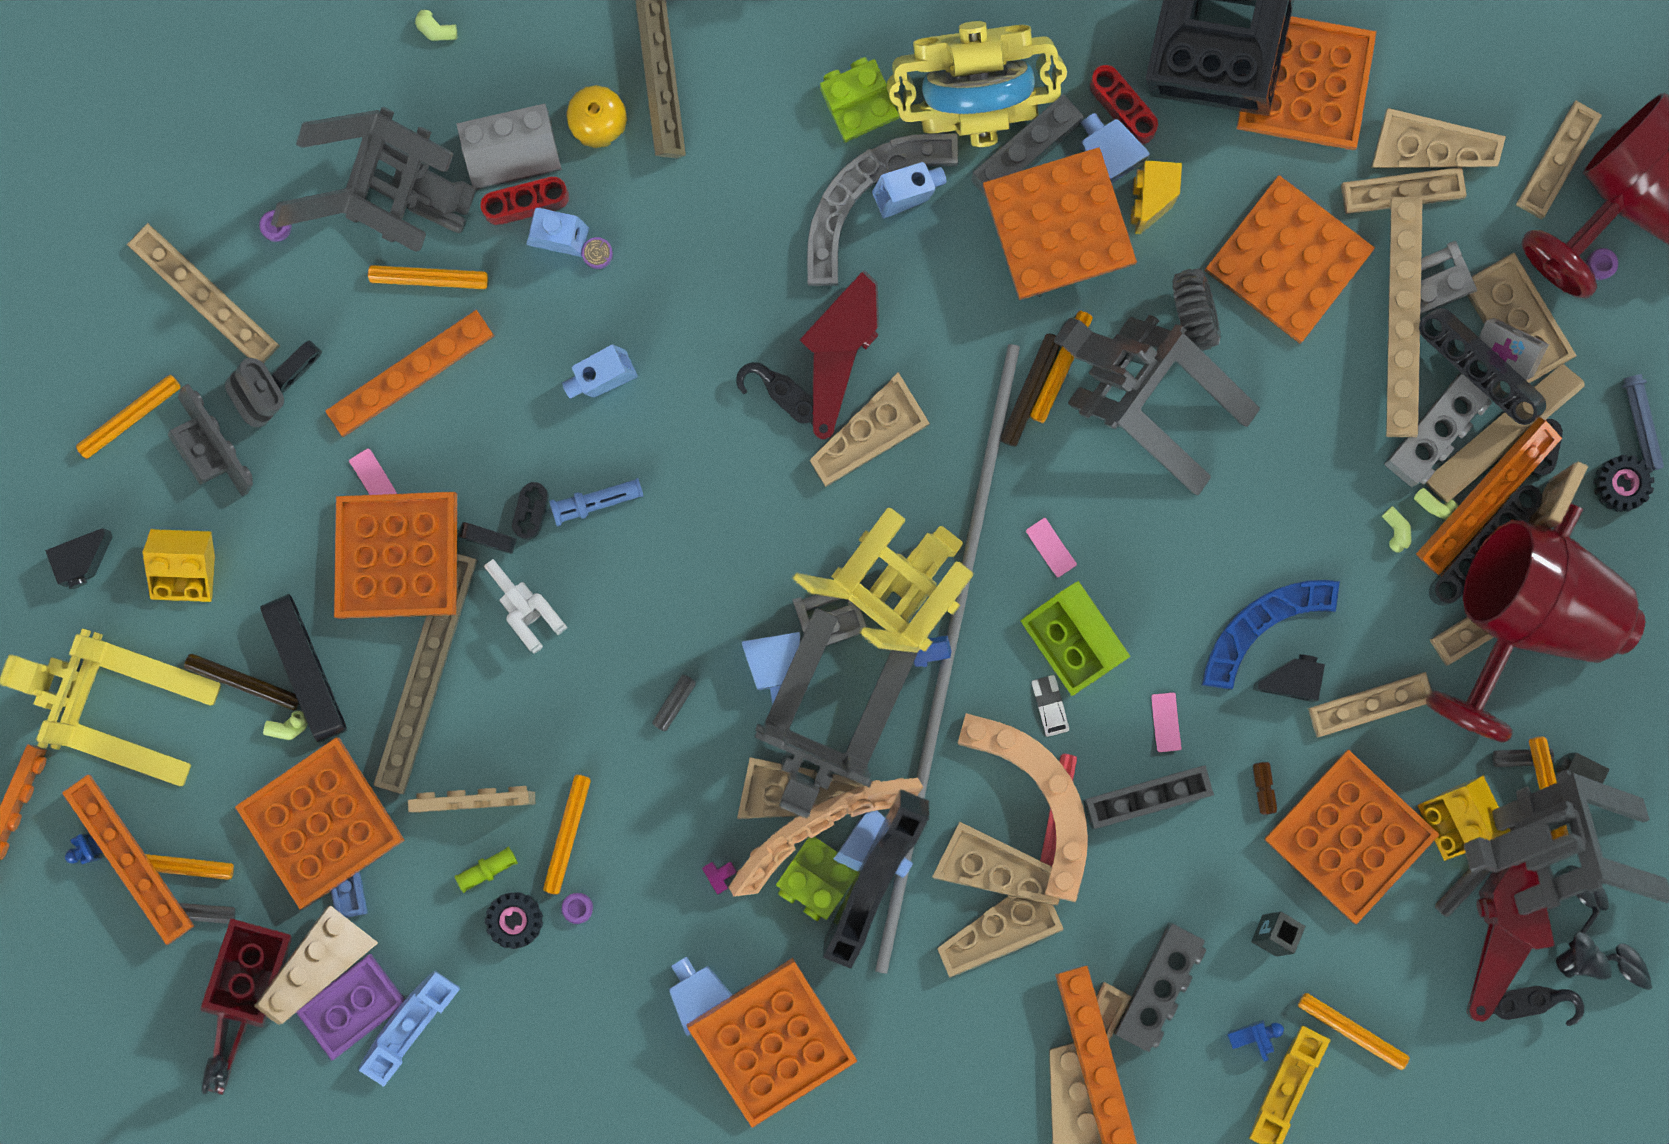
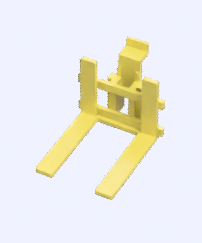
M887 508L871 531L865 530L859 538L861 544L843 568L838 567L831 577L834 580L796 573L792 579L812 594L851 601L886 629L879 630L863 627L860 631V634L876 647L918 653L920 649L926 652L933 643L928 638V635L946 611L954 615L960 607V604L955 599L974 574L961 562L957 561L938 586H936L937 583L932 580L933 576L948 556L954 558L963 546V542L945 527L939 526L934 534L927 533L906 559L901 554H896L887 547L905 523L904 517L894 509ZM878 557L888 563V566L871 589L868 590L860 582ZM893 591L902 598L894 610L885 604V601Z
M83 628L80 635L76 634L69 652V655H72L70 661L51 657L49 664L44 665L15 655L7 657L0 676V685L26 694L35 695L34 705L51 709L49 717L43 721L36 739L39 742V747L47 748L48 744H51L50 748L60 750L61 745L68 746L174 785L184 786L191 768L190 763L79 724L80 716L99 667L107 668L211 706L216 702L221 683L101 640L103 634L94 632L92 638H90L91 631ZM82 658L84 660L81 665L80 671L78 672L77 668L79 666L80 659ZM54 675L63 678L58 693L49 691ZM63 706L66 707L61 721L57 722Z

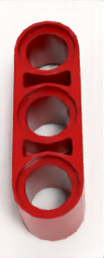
M1110 65L1097 67L1093 72L1090 82L1092 94L1114 120L1118 119L1141 144L1150 142L1158 127V120L1154 113L1114 67ZM1108 77L1112 85L1110 87H1101L1097 83V78ZM1120 99L1129 101L1131 109L1121 110L1116 105V101ZM1145 122L1150 126L1151 131L1141 133L1136 129L1135 124Z
M547 177L487 193L482 198L480 205L485 218L491 224L501 225L533 217L535 208L551 211L560 210L567 205L569 192L565 183L560 178ZM557 187L562 190L561 196L557 199H549L547 197V193L551 188ZM523 195L533 197L532 203L527 207L518 205V200ZM495 202L503 204V209L500 213L490 214L488 212L491 204Z

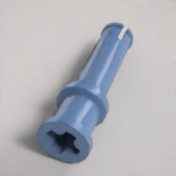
M636 478L635 480L582 495V493L576 492L573 497L557 502L553 499L549 502L558 527L562 525V522L577 517L584 519L586 516H589L588 512L644 496L639 479Z

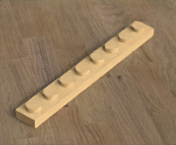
M1423 197L1391 198L1386 437L1418 436Z

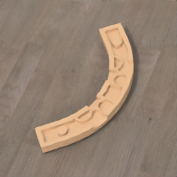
M966 713L958 745L991 753L1010 761L1029 774L1044 794L1054 817L1057 839L1055 858L1046 895L1076 903L1086 864L1088 835L1084 808L1071 777L1048 749L1026 733L1012 726Z
M898 778L883 782L875 780L872 781L870 788L867 786L859 787L833 797L819 805L814 804L808 818L798 816L750 853V858L737 871L736 877L728 886L733 897L758 894L777 867L796 850L795 843L803 841L808 836L813 838L835 825L834 821L843 818L846 814H850L852 818L876 810L890 809L900 789L917 796L923 789L921 782L918 778Z

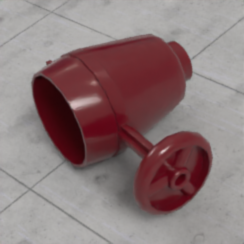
M1665 92L1660 93L1638 110L1601 147L1585 167L1583 174L1605 202L1565 244L1555 236L1542 230H1529L1522 239V248L1531 264L1554 286L1575 298L1587 299L1596 291L1597 282L1595 276L1580 255L1618 214L1669 245V95Z
M1570 503L1562 522L1554 526L1553 529L1525 521L1511 520L1499 526L1484 541L1468 571L1464 586L1463 603L1465 614L1469 619L1494 638H1497V641L1467 701L1444 692L1432 691L1426 696V704L1434 712L1468 731L1501 743L1507 742L1513 735L1511 726L1483 709L1514 647L1599 663L1612 658L1616 653L1620 655L1626 654L1638 644L1645 629V615L1642 610L1638 609L1639 603L1635 589L1600 559L1570 538L1583 511L1582 508Z

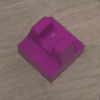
M714 861L702 867L717 895L729 888L725 879L737 873L732 862L719 869Z

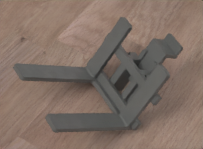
M381 107L380 111L374 110L303 122L296 145L301 148L363 138L345 189L278 202L271 225L277 228L345 213V218L355 223L358 221L382 233V238L389 242L396 241L417 252L422 248L426 233L402 220L406 207H415L417 200L443 213L457 211L462 215H467L476 188L463 181L452 183L429 171V165L441 172L448 171L453 152L429 140L431 131L418 127L416 133L393 121L394 112L386 107ZM378 160L396 168L394 177L380 169H376ZM369 188L394 200L390 213L366 200Z
M1148 315L1145 321L1129 317L1120 329L1119 334H1116L1111 339L1092 332L1082 321L1069 318L1055 337L1054 342L1065 348L1075 359L1093 366L1089 374L1094 379L1100 381L1094 392L1079 387L1068 401V404L1072 408L1079 410L1078 413L1089 419L1091 416L1104 420V424L1112 429H1116L1117 426L1124 429L1188 490L1195 495H1199L1211 479V476L1141 411L1144 403L1176 361L1242 426H1249L1259 412V406L1184 334L1186 329L1183 326L1175 324L1170 331L1156 326L1160 320L1154 316ZM1130 361L1144 365L1135 378L1125 369ZM1112 386L1126 391L1120 402L1105 397Z
M819 608L814 610L764 725L757 724L755 728V738L786 751L782 759L781 770L788 772V784L780 799V807L804 818H808L810 815V811L819 793V787L828 790L833 779L832 771L870 788L872 780L870 779L871 773L868 770L869 760L917 656L915 652L891 650L845 753L790 730L791 723L838 620L837 616ZM803 759L817 764L812 777L798 772Z
M1569 770L1555 774L1557 783L1532 794L1528 787L1516 791L1518 800L1492 811L1497 830L1503 831L1515 825L1516 830L1492 840L1478 837L1464 844L1471 872L1476 873L1485 869L1497 873L1524 862L1526 863L1527 870L1537 871L1540 884L1515 894L1516 905L1521 915H1527L1544 907L1548 909L1555 908L1561 905L1560 901L1588 890V892L1593 893L1603 889L1602 884L1669 903V884L1666 878L1603 857L1588 804L1644 823L1649 821L1644 799L1575 773L1570 774ZM1567 824L1570 825L1572 834L1569 833L1552 840L1550 831ZM1578 854L1581 867L1554 878L1551 865Z

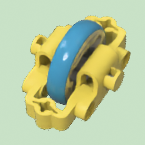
M971 21L959 25V33L915 40L913 42L914 54L900 56L893 61V75L887 81V90L891 102L897 106L899 116L903 121H922V129L925 133L933 134L956 131L960 136L970 135L972 146L988 147L998 142L997 131L1009 129V123L1033 120L1039 115L1038 104L1055 102L1061 95L1060 84L1065 80L1067 70L1063 60L1058 55L1053 41L1045 36L1032 38L1030 26L1013 25L987 29L985 22ZM1034 54H1041L1036 61V69L1045 86L1034 87L1035 76L1033 69L1026 61L1021 59L1029 58ZM1051 59L1056 66L1053 68L1052 79L1047 72L1050 69ZM907 72H928L922 84L925 101L920 104L911 105L916 98V90L912 78ZM900 76L902 83L905 86L903 93V103L900 94H898L900 86Z

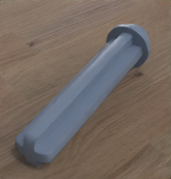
M1642 374L1624 378L1625 384L1622 385V388H1626L1642 457L1646 462L1644 466L1646 469L1650 467L1652 471L1663 468L1664 464L1644 386L1647 380H1643Z

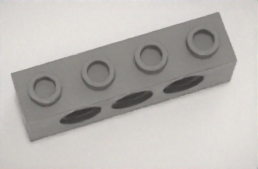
M1460 372L1418 422V436L1406 437L1384 465L1410 487H1414L1419 482L1424 485L1435 472L1431 467L1438 459L1443 462L1454 450L1451 443L1457 436L1462 439L1473 427L1470 420L1476 413L1481 416L1492 404V401ZM1455 400H1462L1466 404V414H1460L1455 410ZM1436 423H1443L1447 427L1448 434L1446 437H1441L1435 432ZM1417 446H1424L1428 450L1429 457L1427 460H1421L1417 457L1415 452Z

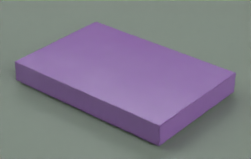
M369 954L324 988L296 1013L333 1061L392 1016L404 1002L405 998L372 954Z

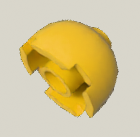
M598 85L584 87L576 92L569 101L566 113L568 127L574 137L581 141L583 145L594 148L609 146L612 141L616 140L624 132L627 122L625 106L620 97L609 88Z

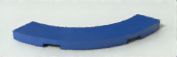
M1315 580L1287 585L1261 596L1246 606L1232 619L1217 639L1209 655L1201 685L1232 690L1244 655L1253 642L1268 628L1297 614L1319 611L1336 612L1340 581Z

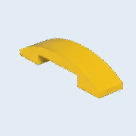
M1305 1026L1300 1027L1269 1086L1249 1139L1258 1144L1283 1143L1291 1126L1289 1123L1314 1069L1318 1068L1330 1039Z

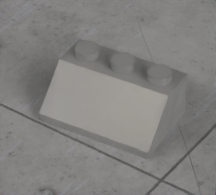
M545 103L456 123L471 183L476 189L562 170L550 115Z

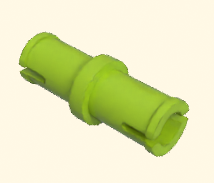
M508 846L486 860L484 858L479 859L478 864L454 877L461 891L465 893L487 879L489 882L495 879L494 875L514 864H518Z

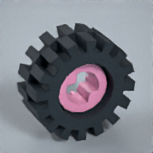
M1620 455L1603 463L1602 467L1595 473L1597 478L1593 481V484H1597V488L1594 489L1595 495L1599 494L1601 497L1598 499L1601 504L1605 502L1607 504L1606 508L1610 510L1614 508L1616 512L1630 511L1647 502L1650 498L1649 494L1653 493L1654 488L1651 487V484L1655 480L1654 477L1650 478L1649 473L1652 470L1650 467L1646 469L1644 466L1646 462L1644 460L1638 461L1636 460L1637 456L1633 455L1630 457ZM1620 475H1624L1625 480H1631L1632 484L1629 491H1624V488L1621 486L1618 487L1617 479Z
M519 892L499 896L486 911V931L491 935L495 943L500 944L504 948L516 949L530 944L538 937L543 925L542 911L540 912L538 903L529 895ZM515 911L521 915L522 924L516 925L514 929H511L506 925L505 920L506 916H512Z

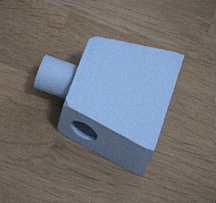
M1094 113L1081 122L1089 136L1081 141L1080 151L1085 152L1100 147L1111 183H1114L1144 164L1145 160H1148L1150 156L1148 150L1118 119L1104 126L1097 114Z
M924 162L882 174L872 190L882 218L890 217L925 203L930 199L936 187L946 184V176L941 167L928 171Z
M535 208L526 245L582 257V248L586 243L589 227L575 215Z
M612 344L573 365L572 370L575 376L562 382V385L570 399L581 393L590 397H597L637 378L638 375L626 350Z
M800 632L742 641L757 690L770 689L772 705L801 642Z
M877 810L864 813L834 857V860L853 870L859 871L885 817ZM904 858L895 874L904 878L913 863Z
M685 957L671 966L680 982L672 986L669 991L684 1032L689 1036L691 1033L686 1024L728 999L732 994L709 966L696 972L688 957Z

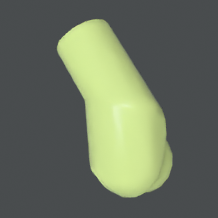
M421 10L418 12L415 24L417 29L427 39L431 41L457 40L456 24L439 25L432 17L430 11Z
M1425 488L1420 489L1414 497V500L1429 513L1443 520H1447L1459 506L1452 499L1448 503L1442 504Z
M1391 506L1381 517L1394 529V537L1389 541V546L1393 551L1400 553L1411 544V526Z
M297 710L291 713L292 716L284 723L267 720L263 734L270 737L293 740L305 731L308 723L304 713Z

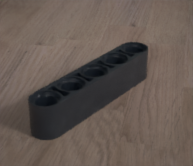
M1439 308L1422 318L1419 323V331L1422 337L1515 422L1527 425L1544 413L1546 401L1542 394L1447 309ZM1433 319L1441 323L1442 331L1434 328L1432 324ZM1455 339L1460 340L1464 344V352L1457 349ZM1478 360L1483 361L1487 365V372L1479 369ZM1500 381L1508 383L1511 389L1510 393L1502 390ZM1523 402L1531 404L1534 410L1533 414L1525 411Z
M1524 485L1516 489L1429 587V596L1435 604L1441 606L1449 605L1456 602L1463 595L1467 576L1460 572L1459 564L1464 560L1471 565L1480 549V539H1487L1500 526L1499 518L1501 515L1509 517L1510 520L1527 522L1542 504L1543 497L1537 487ZM1521 493H1526L1531 498L1529 508L1521 505L1519 501ZM1441 583H1446L1451 587L1452 595L1449 599L1440 595L1439 586Z
M287 594L261 605L260 609L317 743L347 731L342 713L292 596Z

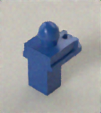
M948 635L929 638L933 643L926 652L922 649L918 651L914 660L915 667H927L928 662L950 658L952 650Z
M80 834L70 840L76 848H71L66 852L65 860L68 863L74 864L80 860L83 865L101 859L99 854L103 852L89 834Z
M1264 1020L1228 1032V1037L1233 1049L1257 1042L1264 1062L1269 1061L1268 1054L1274 1052L1271 1038H1279L1284 1032V1027L1280 1023H1271L1270 1026L1266 1027Z

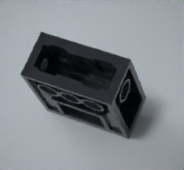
M1163 0L1145 78L1151 97L1270 116L1295 0H1216L1254 6L1250 29L1198 21L1203 0Z

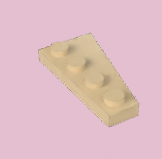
M1387 108L1371 168L1497 167L1506 136Z
M899 372L810 459V463L825 487L930 425Z
M749 758L737 819L799 816L780 807V799L788 784V772L781 770V763ZM801 767L798 772L812 777L815 771ZM832 774L833 779L828 790L819 787V793L814 804L819 805L833 797L863 787L864 785L844 776Z
M527 786L508 787L509 792L496 793V788L478 789V795H466L465 790L447 791V797L435 798V792L416 793V799L408 800L409 812L414 813L536 804L535 792L527 791Z
M959 822L932 876L933 879L1057 906L1061 900L1060 898L1046 895L1052 870L1051 866L962 822Z
M1008 895V897L990 908L980 918L966 926L937 949L949 978H952L1064 931V928L1053 904Z
M332 906L326 907L254 1007L278 1025L283 1024L377 945L378 942Z
M1074 1042L1049 1049L1052 1144H1102Z

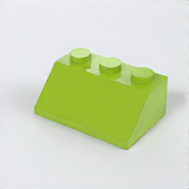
M1079 581L1059 592L1020 620L1071 696L1131 657Z

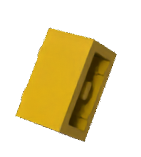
M1145 160L1142 169H1137L1136 177L1134 176L1132 194L1138 196L1135 199L1134 206H1132L1130 224L1136 225L1135 234H1142L1174 206L1180 194L1182 163Z
M150 529L142 552L150 600L211 602L215 561L212 532Z
M1484 776L1460 784L1417 805L1424 820L1440 834L1434 841L1444 861L1466 853L1464 848L1466 842L1478 837L1492 840L1511 832L1509 828L1503 831L1496 829L1492 811L1499 808Z

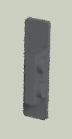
M189 384L182 386L178 399L192 420L171 429L168 433L169 438L200 485L227 472L242 496L248 494L253 486L251 472L246 466H242L237 459L234 446L230 441H226L220 433V426L217 420L212 415L209 416L203 407L204 403L200 394L196 390L193 391Z

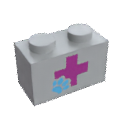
M1496 318L1487 320L1479 335V338L1525 380L1534 377L1549 346L1548 343ZM1478 360L1479 363L1487 366L1483 361Z

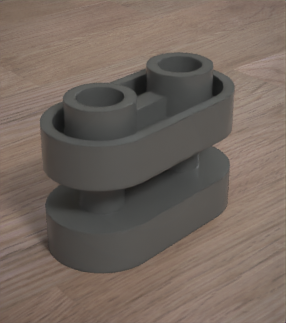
M244 359L225 382V389L243 420L250 426H265L284 404L282 392L267 367L258 359Z

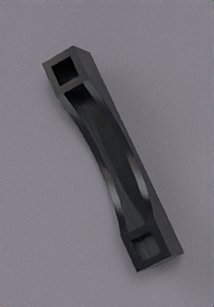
M902 789L899 790L824 938L823 958L852 969L865 943L876 911L890 881L905 856L916 845L929 820V800Z

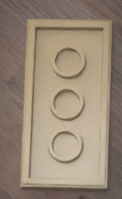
M1515 253L1472 276L1477 291L1467 296L1484 325L1487 320L1496 318L1549 344L1534 377L1526 380L1528 383L1533 382L1559 367L1562 363L1564 364L1577 356Z
M1577 462L1551 478L1542 493V504L1531 516L1529 523L1553 528L1560 524L1588 466Z

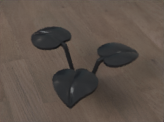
M1568 865L1566 868L1571 872L1579 867ZM1604 888L1593 893L1587 890L1577 894V898L1584 905L1592 908V915L1582 929L1574 935L1573 940L1568 943L1570 948L1556 957V965L1561 973L1568 978L1582 975L1599 980H1607L1612 975L1609 961L1613 960L1618 962L1619 971L1631 983L1647 990L1652 989L1648 968L1635 949L1626 944H1619L1616 946V953L1605 956L1586 934L1600 914V909L1605 911L1609 908L1608 897Z

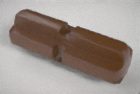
M1270 763L1253 764L1255 785L1259 788L1257 797L1260 813L1262 815L1274 814L1277 812L1274 789H1271L1273 779Z

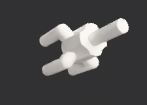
M494 559L484 566L505 593L499 601L509 613L506 617L507 622L533 654L541 650L543 645L528 628V625L536 621L541 615L557 635L567 629V626L541 594H533L524 582L514 586Z

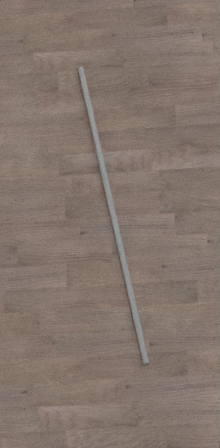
M1008 344L962 560V564L971 571H973L1020 350L1019 346ZM970 581L955 599L960 604V607L954 615L951 614L947 635L952 653L950 658L942 659L940 663L916 776L923 786V789L917 795L921 798H925ZM914 847L905 856L909 861L912 859ZM908 873L904 878L897 874L895 875L875 969L876 972L885 974L888 972Z

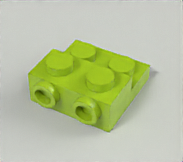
M866 57L860 58L850 65V70L844 73H840L839 70L831 71L823 76L824 81L820 83V91L845 143L899 119V113L890 100L887 84L875 59L868 61Z
M815 836L813 838L808 837L777 882L776 886L780 888L777 894L791 904L795 900L804 904L806 907L803 912L817 922L821 917L827 920L854 881L858 871L835 861L834 857L838 852Z

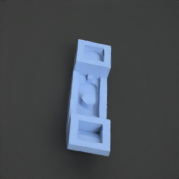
M434 970L411 992L386 1023L358 1068L359 1071L384 1087L403 1063L402 1057L435 1014L443 1012L460 990V987Z

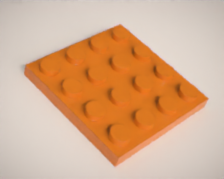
M1291 16L1270 116L1239 111L1236 129L1356 150L1377 31Z
M1100 147L983 182L982 186L1019 300L1136 265L1137 260Z
M1278 175L1204 271L1301 344L1375 247Z
M433 492L336 496L335 618L456 615L457 493Z
M337 737L235 806L300 910H304L405 841L340 738Z
M1348 749L1263 840L1354 925H1357L1440 834Z
M793 958L686 1024L689 1032L752 1128L857 1062L855 1055Z

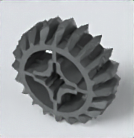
M1197 268L1183 270L1182 273L1175 274L1172 281L1173 296L1180 326L1186 329L1184 334L1202 351L1219 345L1221 339L1220 324L1213 294L1211 293L1205 273Z

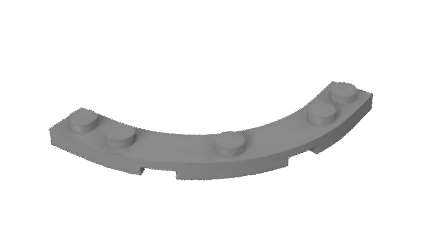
M919 134L895 138L888 143L865 151L839 172L824 192L811 222L807 253L808 286H838V244L840 234L849 211L860 196L878 182L882 174L920 162H924L926 166H957V134Z

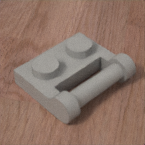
M1456 241L1446 244L1447 247L1421 258V271L1451 258L1455 266L1421 281L1420 316L1477 291Z
M817 594L805 599L801 597L793 599L803 632L805 633L810 622L807 610L840 600L841 598ZM847 600L848 606L828 612L837 616L838 620L826 646L860 635L863 627L867 628L861 609L851 601Z

